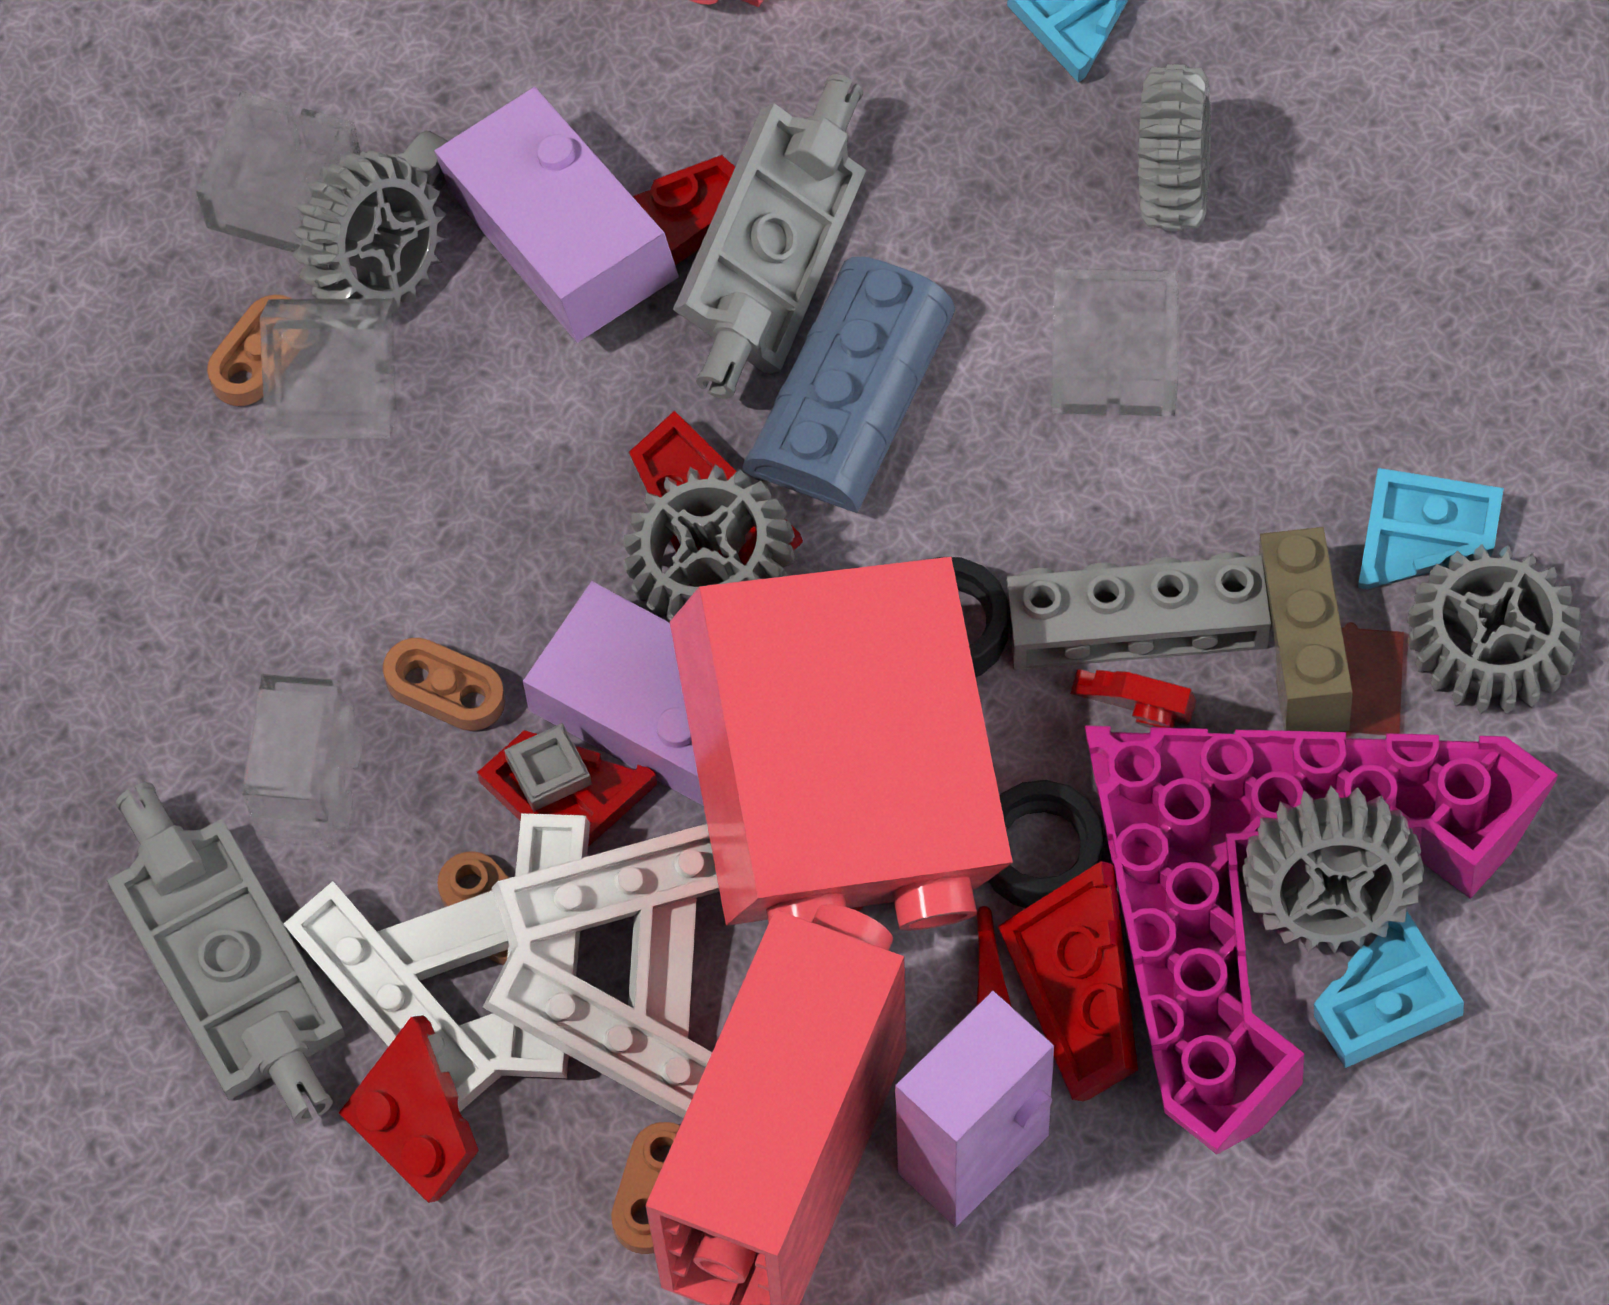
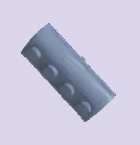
M851 257L844 261L837 280L816 322L813 323L806 342L785 384L781 387L774 406L753 448L749 451L744 461L743 473L749 474L759 481L765 480L858 513L955 313L952 298L932 280L887 262L869 257Z

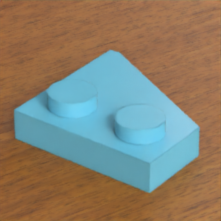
M1007 0V6L1079 83L1087 76L1128 0Z
M1378 468L1358 588L1371 589L1430 573L1436 564L1449 568L1450 557L1456 551H1459L1468 560L1473 561L1475 549L1481 544L1485 547L1489 556H1491L1495 547L1504 488Z
M1408 911L1406 912L1405 922L1388 921L1389 928L1387 929L1386 938L1378 935L1369 947L1363 945L1362 949L1360 948L1348 962L1346 973L1340 979L1332 981L1314 1003V1017L1345 1068L1463 1016L1464 1001Z

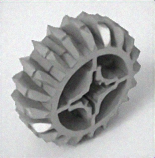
M1167 64V67H1152L1143 81L1138 176L1141 217L1149 227L1162 228L1164 231H1183V228H1199L1205 219L1208 187L1210 185L1211 102L1209 79L1201 68H1191L1186 66V64Z
M373 150L368 152L362 151L360 155L353 153L341 155L339 165L322 166L324 183L319 181L306 183L312 198L309 203L296 205L298 210L304 215L302 226L290 230L297 238L302 239V245L292 254L299 263L305 264L299 278L304 280L306 284L313 286L311 295L316 296L321 302L328 303V306H332L335 311L348 315L353 313L364 318H377L379 313H398L400 301L404 304L405 302H416L415 285H432L427 274L429 266L443 263L434 254L436 243L447 239L441 231L437 230V224L447 215L438 206H434L440 192L434 189L432 185L426 184L428 174L422 172L417 167L411 166V163L407 162L405 158L392 154L386 156L385 153ZM382 191L386 195L389 202L384 201ZM347 258L349 259L350 266L356 268L357 279L349 267Z
M715 464L708 479H701L698 471L690 467L687 474V483L678 486L676 481L666 477L664 487L667 493L664 496L659 497L646 492L644 502L649 513H631L630 523L636 532L624 535L623 545L630 555L624 559V568L628 577L634 579L632 589L639 600L647 601L646 605L651 613L660 618L667 615L670 623L671 619L699 586L788 576L783 567L793 565L795 561L794 550L789 545V543L794 541V531L791 523L785 520L786 511L782 502L777 500V498L771 499L769 488L762 481L751 485L748 475L740 469L727 481L724 470ZM754 526L757 529L756 546L747 564L743 565L738 552L746 543L744 536ZM675 535L681 545L672 557L674 564L664 574L662 572L663 555L669 541ZM695 543L699 545L702 549L698 551ZM720 549L721 552H722V554H723V556H721V555H720L718 552H716V551H718V550Z
M1481 544L1475 549L1473 561L1468 560L1459 551H1456L1450 557L1449 569L1436 564L1430 571L1429 583L1421 582V585H1418L1414 596L1416 604L1410 607L1407 618L1409 627L1413 628L1409 632L1408 646L1410 650L1419 651L1415 662L1418 672L1435 670L1431 679V686L1434 692L1447 687L1450 682L1454 684L1452 700L1455 706L1465 700L1467 693L1478 695L1476 706L1480 714L1488 709L1491 697H1499L1501 708L1508 714L1514 709L1517 694L1531 708L1539 701L1540 689L1553 694L1559 688L1561 682L1560 675L1567 676V674L1571 673L1575 663L1573 654L1579 650L1582 641V635L1576 629L1579 627L1581 620L1580 608L1569 606L1573 597L1571 585L1554 587L1558 575L1555 566L1541 572L1534 570L1536 558L1533 552L1524 557L1522 563L1511 560L1512 551L1509 545L1501 549L1498 558H1490L1489 553ZM1482 591L1497 592L1491 596H1478L1472 594ZM1521 601L1526 603L1536 613L1543 625L1545 634L1535 630L1536 623L1522 615L1519 610V603ZM1506 612L1503 625L1496 632H1492L1488 641L1484 644L1486 630L1491 628L1493 623L1497 624L1502 613ZM1444 621L1455 625L1454 632L1467 639L1471 645L1469 655L1462 652L1453 643L1446 631ZM1504 658L1517 661V663L1505 665L1491 664L1498 659Z
M1330 786L1326 798L1314 800L1304 790L1301 805L1292 807L1280 802L1276 812L1277 819L1260 818L1258 835L1248 837L1247 857L1244 858L1245 865L1242 867L1244 883L1247 885L1246 892L1249 905L1253 907L1254 912L1259 914V919L1264 924L1266 930L1277 929L1278 935L1281 936L1284 944L1300 937L1301 943L1304 944L1308 952L1319 942H1327L1332 951L1336 953L1340 942L1352 940L1362 949L1365 935L1374 933L1386 938L1387 929L1389 928L1388 921L1405 922L1406 912L1408 911L1407 905L1418 903L1419 883L1423 882L1422 875L1424 874L1422 858L1419 855L1421 853L1417 835L1413 833V829L1409 828L1408 821L1402 815L1401 810L1390 811L1389 805L1384 801L1382 795L1366 802L1365 795L1357 787L1347 798H1341L1335 789Z

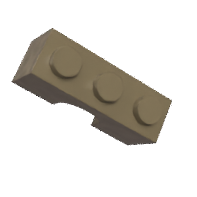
M1324 527L1261 533L1259 555H1262L1271 626H1273L1275 640L1276 685L1284 731H1348L1350 728L1353 692Z

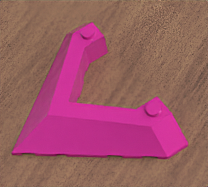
M1085 726V734L1112 863L1114 864L1119 897L1165 1114L1215 1154H1219L1258 1133L1303 1084L1304 1053L1252 1013L1238 872H1242V867L1245 865L1244 858L1247 857L1248 837L1258 835L1260 818L1277 819L1276 812L1280 802L1292 807L1301 805L1304 790L1314 800L1326 798L1330 786L1335 789L1341 798H1347L1357 787L1365 795L1366 802L1382 795L1384 801L1389 805L1390 811L1401 810L1402 815L1408 821L1409 828H1412L1413 833L1417 835L1421 849L1419 855H1421L1423 864L1471 899L1512 854L1556 783L1558 774L1506 736H1479V742L1439 741V735L1386 733V739L1346 738V732L1235 730V734L1208 733V729L1151 727L1150 733L1111 732V726Z

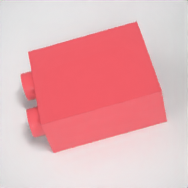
M952 557L699 586L671 619L670 627L726 926L768 920L769 923L775 909L812 922L818 907L826 904L855 908L894 902L899 929L907 931L946 926L976 916L977 910L973 890L979 888L1013 863Z
M832 904L819 906L812 922L777 909L774 910L646 1203L661 1288L704 1305H800L906 1052L904 956L889 951L893 942V936L886 927L875 919L859 911Z

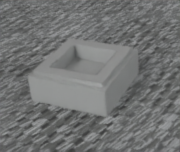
M563 723L504 750L506 760L533 812L592 785L590 774Z

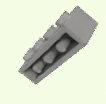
M1225 552L1214 555L1209 560L1181 562L1179 559L1172 557L1154 559L1146 565L1118 567L1112 563H1095L1085 567L1083 570L1054 572L1048 568H1033L1017 576H1007L1006 597L1008 599V623L1014 670L1267 649L1271 621L1262 555L1245 557L1241 553Z

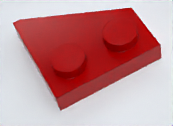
M1077 669L1070 693L1133 710L1132 717L1136 718L1135 723L1149 728H1174L1175 722L1190 726L1196 705V699L1191 688L1123 671L1096 670V673Z
M523 730L477 771L479 782L520 821L521 813L586 816L590 822L588 847L657 785L656 774L648 767L637 765L636 770L602 760L601 753L575 746L590 774L592 785L533 812L506 760L504 752L505 749L537 735Z
M424 1015L410 1017L339 1111V1114L430 1203L438 1201L452 1187L478 1153L479 1149L468 1121L462 1117L459 1111V1096L450 1072L441 1073L428 1038V1036L435 1034L432 1024Z

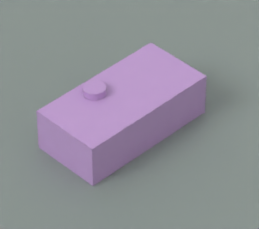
M536 87L531 88L434 150L450 193L577 343L679 277L663 230Z
M591 581L523 680L528 710L556 726L563 723L567 732L635 769L637 765L650 768L656 774L657 781L704 806L670 623Z
M994 991L976 1006L895 1085L898 1174L955 1227L1049 1136L1054 1045Z

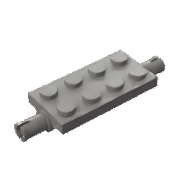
M834 74L826 79L825 88L813 115L806 119L791 116L775 103L760 110L674 305L673 310L712 336L715 340L703 369L696 378V384L702 390L706 389L709 381H712L708 394L721 399L733 397L746 361L768 374L782 369L865 175L866 169L848 157L847 142L849 135L845 133L857 103L863 96V89L858 84H855L851 93H847L852 79L844 75Z
M144 782L135 786L140 796L139 799L144 806L142 810L138 807L129 789L117 798L116 806L124 815L140 844L137 851L139 856L128 869L107 879V882L228 1101L272 1078L296 1124H304L313 1120L308 1111L309 1108L302 1097L303 1095L308 1096L318 1116L324 1114L332 1106L333 1100L325 1092L307 1058L345 1038L344 1030L223 818L201 830H184L181 826L173 824L152 783Z

